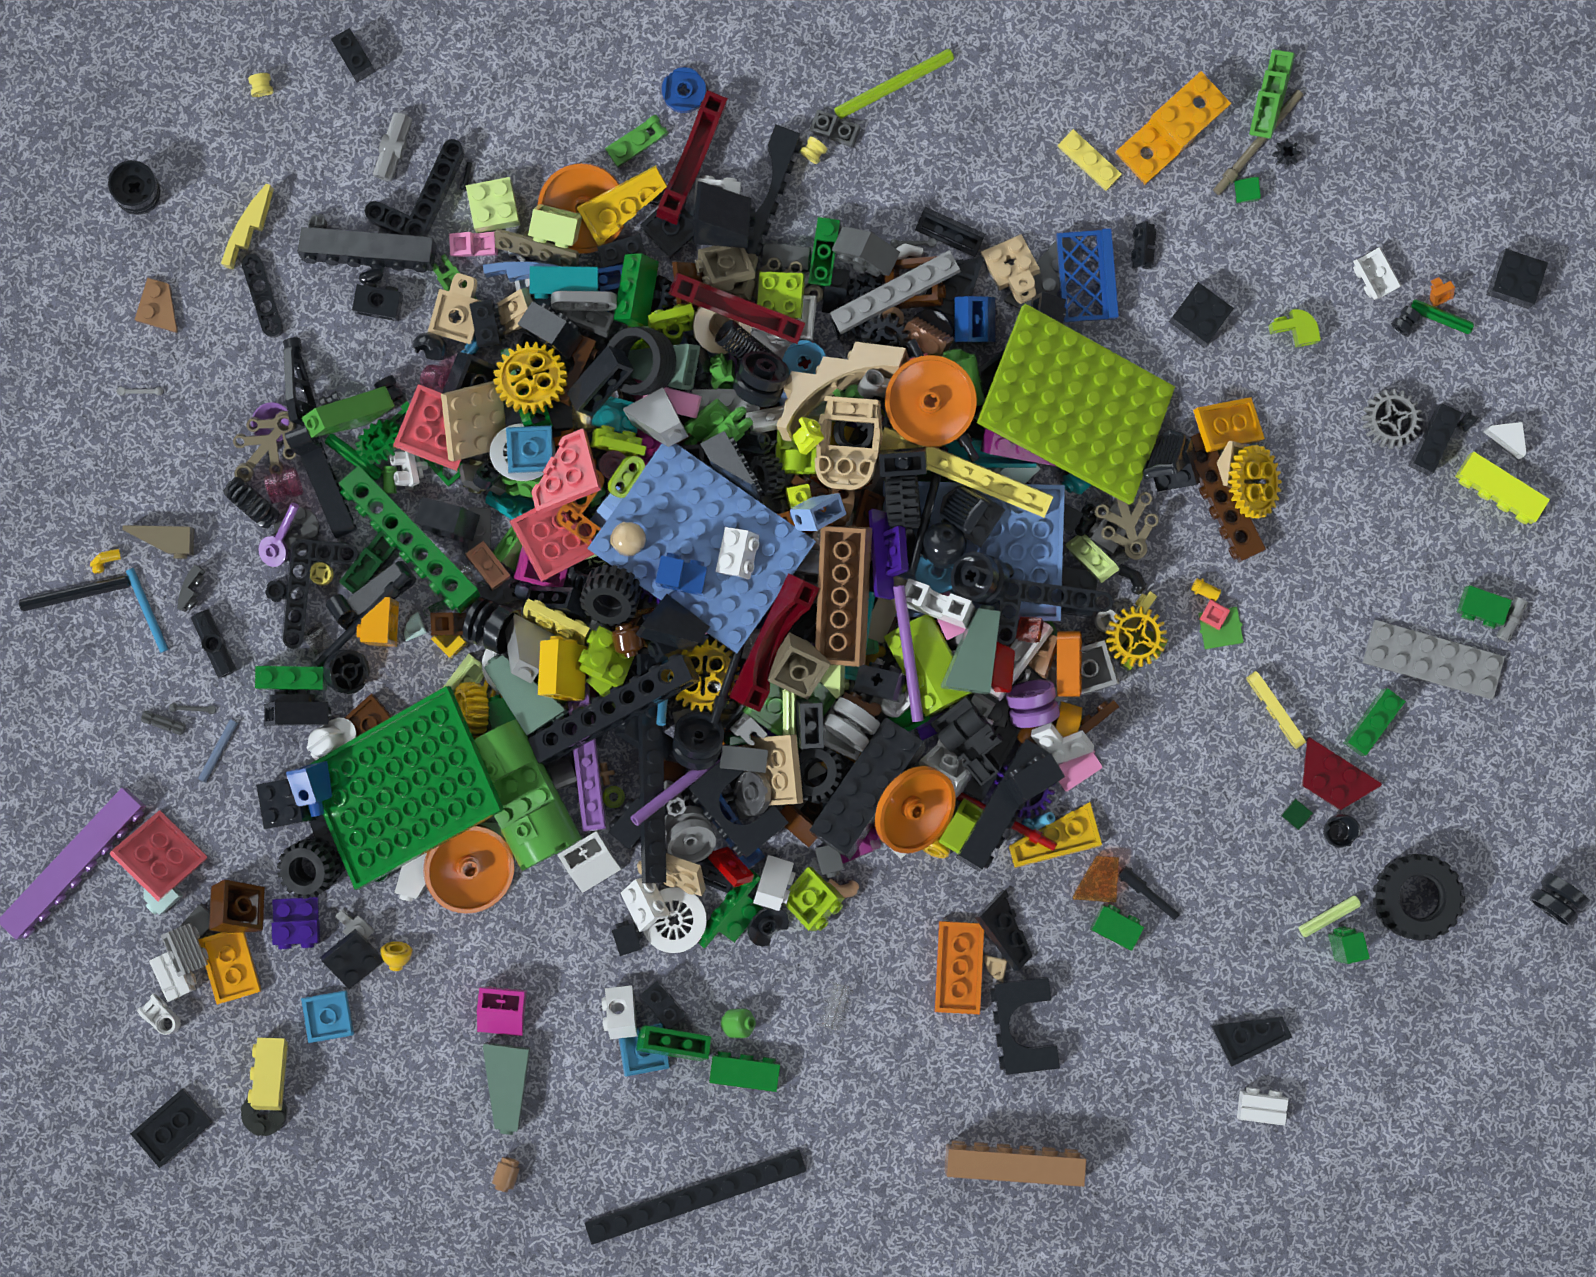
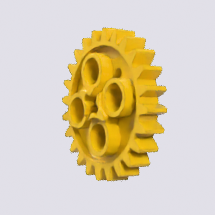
M526 342L525 348H521L517 344V351L515 352L509 348V356L501 355L504 363H496L500 370H494L495 376L499 377L493 379L495 385H498L495 388L497 394L501 393L499 396L500 400H506L508 408L514 404L515 412L521 407L524 414L527 413L528 409H531L532 413L535 414L536 408H540L544 412V405L546 404L552 408V400L560 401L557 393H565L561 386H567V381L562 378H566L568 375L564 371L566 368L564 362L560 363V355L554 356L555 351L553 348L547 352L546 344L540 349L537 342L534 343L533 347H530L528 342ZM536 361L543 362L542 365L539 367L532 366V364ZM514 369L521 370L518 375H511V372ZM532 375L533 380L529 381L528 376ZM543 381H550L547 387H540V384ZM522 389L529 390L526 395L518 394Z
M1259 445L1243 447V450H1238L1239 455H1234L1236 463L1230 464L1233 471L1228 472L1232 476V480L1228 481L1229 484H1232L1229 492L1234 493L1231 500L1237 501L1235 508H1240V514H1245V517H1267V514L1272 513L1271 508H1276L1274 501H1279L1277 492H1281V489L1278 487V484L1282 483V481L1278 479V476L1281 474V471H1276L1278 463H1273L1275 456H1270V450H1265L1264 446ZM1244 480H1266V484H1245Z
M707 639L701 648L696 645L692 652L687 650L682 652V655L689 656L690 659L697 658L700 660L698 668L695 669L698 675L703 674V657L708 656L706 672L710 677L705 679V695H701L702 679L699 677L700 682H698V688L695 691L690 692L685 689L675 698L677 701L684 698L682 704L684 707L691 703L692 711L699 706L700 712H703L705 707H708L709 711L712 712L715 696L719 695V692L711 693L709 685L713 682H718L722 686L733 652L730 650L725 653V645L718 648L717 640L712 645H709ZM716 659L721 660L723 664L721 669L717 671L710 668L711 662ZM671 671L670 676L674 677L673 671ZM739 675L734 676L728 695H730L731 690L735 685L734 682L738 679Z

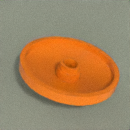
M570 164L559 169L548 178L540 191L538 205L541 204L579 213L578 206L618 186L620 183L607 170L594 164ZM582 218L578 240L572 246L569 245L568 248L582 254L598 251V244ZM624 225L602 245L613 242L622 231Z
M920 356L906 362L893 374L885 394V410L891 426L903 439L921 447H939L959 438L971 424L976 411V391L967 372L956 362L941 356Z
M929 766L914 767L898 775L887 786L876 808L875 827L881 841L899 853L918 852L933 844L943 834L954 813L956 796L950 779L939 770Z
M478 824L427 852L423 866L425 884L432 897L441 906L450 911L468 914L486 910L496 904L511 885L514 875L512 852L508 844L497 832Z

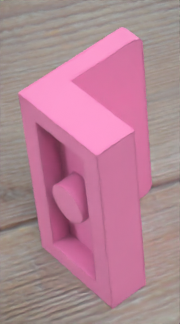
M1094 750L1091 753L1059 764L1060 769L1065 775L1059 783L1065 791H1069L1102 769L1101 763L1094 755Z

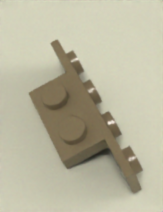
M497 228L494 232L495 248L561 267H579L578 251L555 246V242L549 240L546 243L534 241L532 236H528L529 231H526L524 235Z

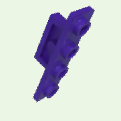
M871 509L869 510V524L872 528L871 552L874 594L876 597L891 600L895 598L893 577L908 571L905 527L902 526L890 529L887 512Z

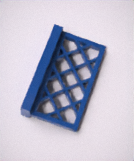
M1111 228L1096 231L1057 233L1061 298L1066 299V315L1063 323L1117 319L1119 315ZM1096 236L1097 246L1091 251L1082 242L1086 237ZM1062 238H1071L1077 243L1070 253L1063 248ZM1078 246L1089 254L1082 263L1072 255ZM1091 256L1098 262V269L1094 273L1084 266ZM1068 258L1079 266L1072 275L1064 269V263ZM1080 268L1091 276L1084 285L1074 278V275ZM1092 279H1095L1100 284V291L1096 295L1086 288ZM1070 280L1081 288L1074 297L1066 291V285ZM1082 290L1093 298L1086 307L1076 300V297ZM1094 301L1102 306V315H1093L1088 310ZM1072 302L1083 310L1077 317H1068V307Z

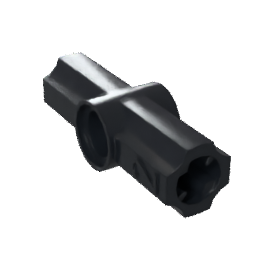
M207 609L194 614L191 620L200 637L202 648L206 651L218 679L237 671L227 650L225 640L221 636L210 610ZM213 638H217L219 643L215 650H211L209 647V642Z

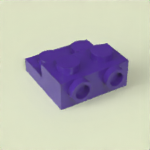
M309 897L308 899H272V945H278V949H292V944H301V948H314V943L320 942L319 897Z

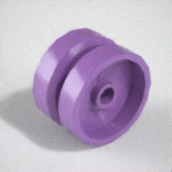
M1031 680L1012 686V691L1006 693L1007 705L1011 707L1009 711L1011 724L1015 727L1031 728L1056 720L1060 716L1058 702L1054 700L1056 697L1054 683L1049 680Z

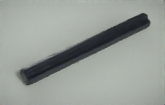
M128 576L102 580L19 600V607L21 611L46 607L130 587Z

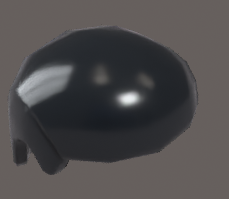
M430 332L421 333L413 340L412 348L415 349L416 353L423 350L427 359L436 361L446 359L447 345L440 335Z
M1346 814L1333 815L1323 827L1324 838L1330 845L1337 848L1351 846L1352 842L1360 836L1359 823L1355 818ZM1340 826L1342 828V834L1338 837V831Z

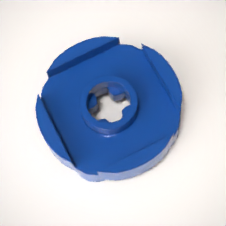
M682 67L673 70L672 73L664 78L662 83V96L666 105L678 113H690L697 110L706 94L704 80L691 68ZM683 85H686L687 89L690 90L689 93H686V96H682L678 92V89H682Z

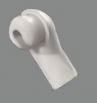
M902 244L896 248L900 251L897 260L905 259L908 256L921 258L923 248L909 244Z

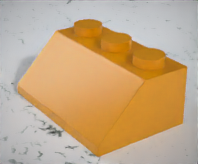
M385 597L361 619V624L357 625V638H360V642L370 646L397 647L399 602L390 597Z

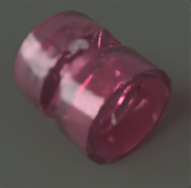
M619 451L607 452L600 459V472L608 482L626 458Z
M295 467L283 470L281 475L273 473L264 476L265 487L272 504L285 501L287 496L295 498L304 494Z

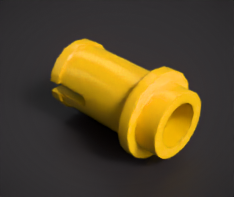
M1196 578L1191 587L1195 595L1200 594L1216 602L1221 593V589L1204 582L1203 578Z

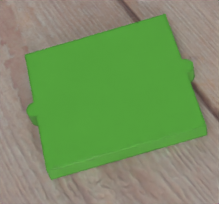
M1237 607L1227 608L1230 612L1220 630L1200 621L1201 629L1199 632L1202 634L1205 649L1244 643L1241 631L1243 624L1239 620Z

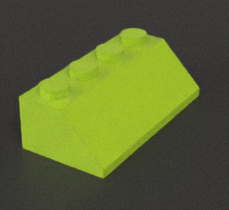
M925 614L910 621L922 710L925 716L939 713L972 692L941 688L942 681L954 655L934 618ZM898 627L884 636L903 674L906 676Z

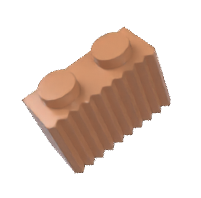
M919 317L909 321L904 329L910 330L911 333L907 338L911 340L915 338L922 352L927 353V355L942 357L943 352L949 350L954 340L953 336L950 337L949 334L942 333V330L934 328V325L931 326L926 321L923 322V319L919 320Z

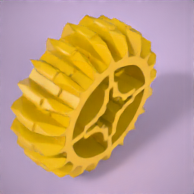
M1134 606L1129 608L1130 614L1125 609H1122L1121 614L1123 617L1115 614L1114 618L1117 623L1109 622V626L1113 627L1114 630H1106V634L1112 635V638L1106 639V643L1113 642L1114 644L1108 650L1110 652L1115 649L1118 651L1114 655L1115 659L1121 655L1123 656L1121 664H1125L1130 659V667L1135 665V660H1137L1139 667L1143 666V659H1145L1148 665L1151 664L1150 656L1158 659L1159 655L1155 651H1164V648L1159 643H1167V639L1160 638V635L1167 634V630H1159V627H1162L1164 622L1158 624L1155 622L1159 618L1158 614L1152 618L1149 617L1152 613L1151 609H1148L1143 614L1144 609L1142 606L1138 608L1137 613ZM1128 619H1141L1135 629L1122 625ZM1147 623L1153 630L1154 642L1145 634ZM1140 630L1139 637L1142 638V641L1137 640L1133 643L1134 637L1131 635V632L1136 633ZM1119 632L1128 640L1126 650L1123 649L1119 642ZM1137 645L1151 648L1143 655L1132 654Z
M460 683L456 687L454 695L473 738L476 739L487 731L486 726L488 725L489 717L487 693L480 683Z

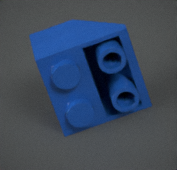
M955 297V342H996V297Z

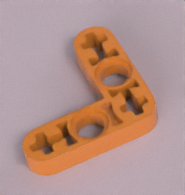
M596 470L600 486L602 487L604 476L600 471ZM598 491L592 493V495H587V500L583 505H578L573 501L561 506L556 514L557 522L588 546L591 544L589 540L594 537L596 530L600 531L601 528L582 515V513ZM571 511V518L575 521L578 517L582 519L576 524L574 530L571 528L574 525L571 521H562V512L567 513ZM584 523L589 524L592 529L591 534L587 537L579 533V527Z

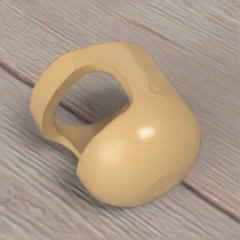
M633 522L620 523L615 527L610 536V544L619 554L624 556L638 554L644 548L646 542L644 530Z

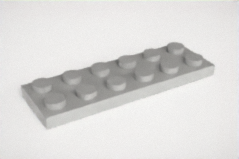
M1374 620L1362 663L1493 700L1505 656Z

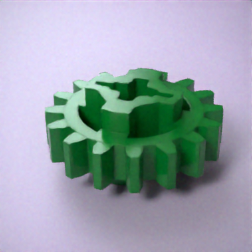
M388 419L384 423L378 420L377 425L371 423L369 429H363V435H358L360 441L355 443L357 447L356 452L365 463L368 462L370 465L374 462L380 464L382 459L388 461V456H394V450L398 449L393 447L400 429L394 422H390Z

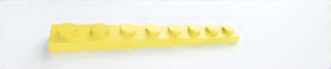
M885 426L880 450L921 447L906 441L895 430ZM926 447L928 470L1045 518L1053 499L1052 495L939 448Z

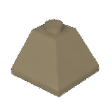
M788 633L777 651L768 682L808 700L831 664L810 642Z

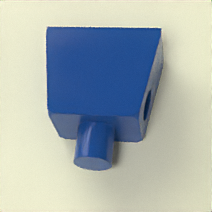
M327 761L309 764L286 772L296 805H309L311 817L325 814L322 801L332 797Z

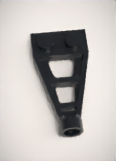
M292 337L283 341L285 397L289 421L303 426L305 424L302 417L317 407L301 356V339ZM294 367H295V370H296V373H297L298 378L295 377ZM296 387L302 389L306 402L296 398Z

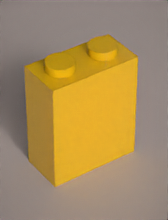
M550 636V640L540 641L538 695L562 701L584 700L586 674L579 671L581 662H578L583 649L587 650V646L578 644L577 640H564V637Z

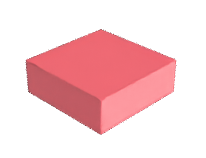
M1209 600L1199 620L1220 630L1230 610L1213 600Z

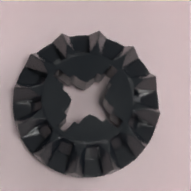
M867 273L862 277L857 275V279H850V284L847 286L848 295L855 300L882 286V281L880 278L874 275L869 276Z

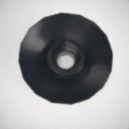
M767 907L759 911L748 925L747 933L749 939L757 946H770L771 938L777 931L788 929V915L782 908L777 911Z

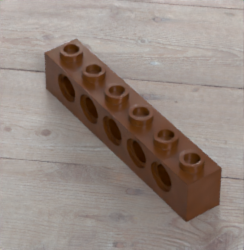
M1200 432L1191 436L1195 451L1203 452L1206 456L1204 463L1197 460L1194 461L1201 485L1198 489L1204 500L1207 499L1211 506L1208 508L1211 517L1214 520L1217 519L1221 526L1218 528L1223 540L1227 539L1231 546L1228 548L1232 559H1237L1238 563L1263 552L1266 548L1251 518L1245 517V514H1240V508H1235L1237 501L1231 500L1234 493L1229 492L1230 487L1223 485L1217 466L1220 458L1218 451L1206 452ZM1206 472H1213L1215 474L1216 481L1214 483L1206 480ZM1216 492H1223L1225 494L1226 500L1224 503L1216 500ZM1226 512L1235 514L1236 520L1234 523L1226 520ZM1236 532L1244 533L1246 537L1244 543H1239L1235 539Z

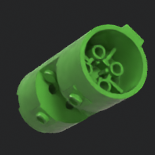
M517 719L483 734L474 739L504 808L502 812L494 815L521 871H524L582 840V837L544 765L537 762L528 741L529 736L526 735Z

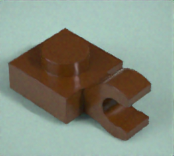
M793 474L789 479V482L794 486L809 484L811 497H817L819 492H823L825 495L829 494L825 488H813L810 485L812 481L803 474L799 476Z

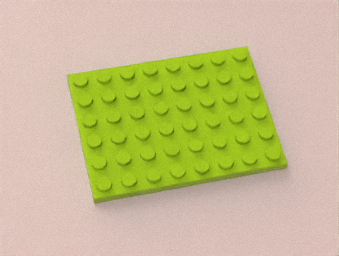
M1024 304L1020 309L977 423L1130 505L1136 497L1143 477L1144 466L1147 459L1149 461L1175 386L1033 307Z

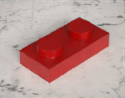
M728 846L714 850L709 855L708 859L734 887L752 882L754 874Z

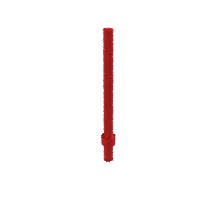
M963 792L956 798L961 802L965 798L981 809H984L986 806ZM1017 821L1011 827V829L1028 837L1030 842L1036 845L1039 843L1052 851L1055 850L1058 844L1043 836V833L1039 830H1032Z

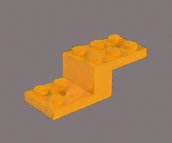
M1200 71L1151 116L1149 122L1116 150L1115 153L1146 185L1187 148L1202 130L1231 105V102ZM1195 98H1202L1205 101V107H1195L1193 100ZM1143 148L1151 149L1153 152L1152 158L1144 159L1141 156V150Z

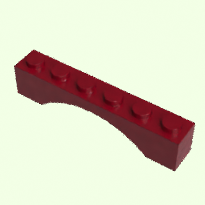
M707 90L682 155L658 205L656 217L675 225L678 224L725 112L728 98Z
M676 273L669 291L671 296L798 344L805 326V322L739 298L679 273Z
M788 573L729 695L730 698L758 712L761 711L770 693L768 677L780 644L792 625L811 608L820 588Z

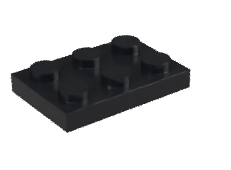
M182 1088L130 1134L154 1163L161 1168L212 1124L213 1121L185 1088Z

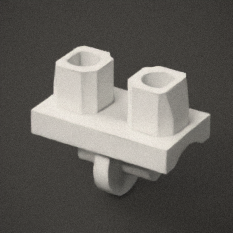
M404 450L394 451L395 455L389 456L392 466L401 465L402 471L394 473V483L396 486H405L406 490H413V486L420 483L419 478L424 477L423 470L428 469V463L421 462L419 456H414V454Z

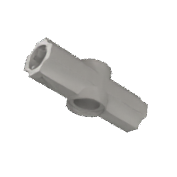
M399 112L393 113L387 134L383 135L380 142V154L373 172L374 177L392 182L398 162L403 158L401 155L403 148L406 149V138L413 121L411 117Z

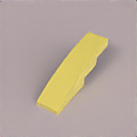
M264 185L239 219L221 261L224 267L234 269L239 248L248 250L253 230L263 231L274 191L271 185Z

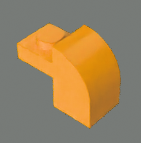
M1061 701L1059 704L1060 716L1053 721V725L1062 737H1066L1078 732L1082 707Z

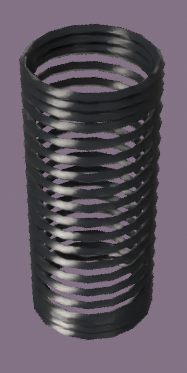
M734 320L724 323L715 336V343L722 346L728 353H731L734 358L740 360V363L743 354L749 347L750 349L747 353L754 348L753 351L768 352L779 357ZM736 334L735 338H734V339L731 341V343L728 345L729 341H730V340L734 337V335ZM742 339V341L739 343V345L734 349V347H735V346L738 344V342ZM745 341V343L743 344V346H742V347L740 348V350L737 352L738 348H739V347L742 345V343ZM748 343L747 347H746V348L743 350V352L740 354V352L742 351V349H743V348L745 347V345Z

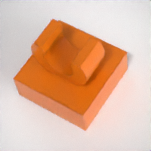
M1439 277L1431 280L1432 286L1430 287L1432 290L1430 291L1429 300L1432 306L1436 307L1454 298L1455 287L1451 281L1443 284Z

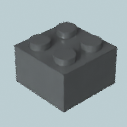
M844 226L832 248V251L839 255L838 259L845 263L853 264L854 270L863 274L867 271L877 277L880 274L889 276L900 254V251L874 233Z

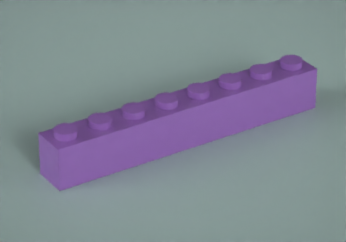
M121 788L0 917V925L16 940L23 937L27 939L35 931L33 926L38 921L43 922L50 915L49 909L54 904L56 906L59 905L66 898L64 893L69 888H75L81 882L80 876L85 871L90 872L97 865L95 860L101 854L104 856L112 849L113 845L111 843L116 838H122L128 832L127 826L132 821L134 823L143 816L144 812L142 810L146 806L127 788Z

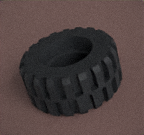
M1407 854L1406 856L1397 857L1394 859V862L1388 863L1384 867V872L1379 873L1376 878L1379 880L1378 884L1374 885L1373 891L1376 892V898H1373V905H1376L1378 909L1376 914L1379 918H1382V924L1386 928L1391 929L1394 934L1407 939L1424 941L1436 939L1439 935H1445L1449 932L1448 929L1450 927H1454L1457 924L1456 918L1458 915L1461 916L1464 910L1461 909V903H1465V896H1462L1461 893L1464 887L1463 883L1457 879L1459 875L1456 871L1450 869L1451 865L1435 856ZM1413 876L1429 878L1434 882L1438 891V903L1435 910L1424 918L1408 916L1400 905V889L1404 882Z

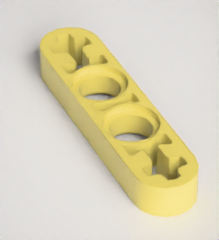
M1254 671L1247 676V682L1259 699L1266 703V709L1273 719H1277L1280 729L1291 745L1298 749L1305 744L1304 737L1259 673Z

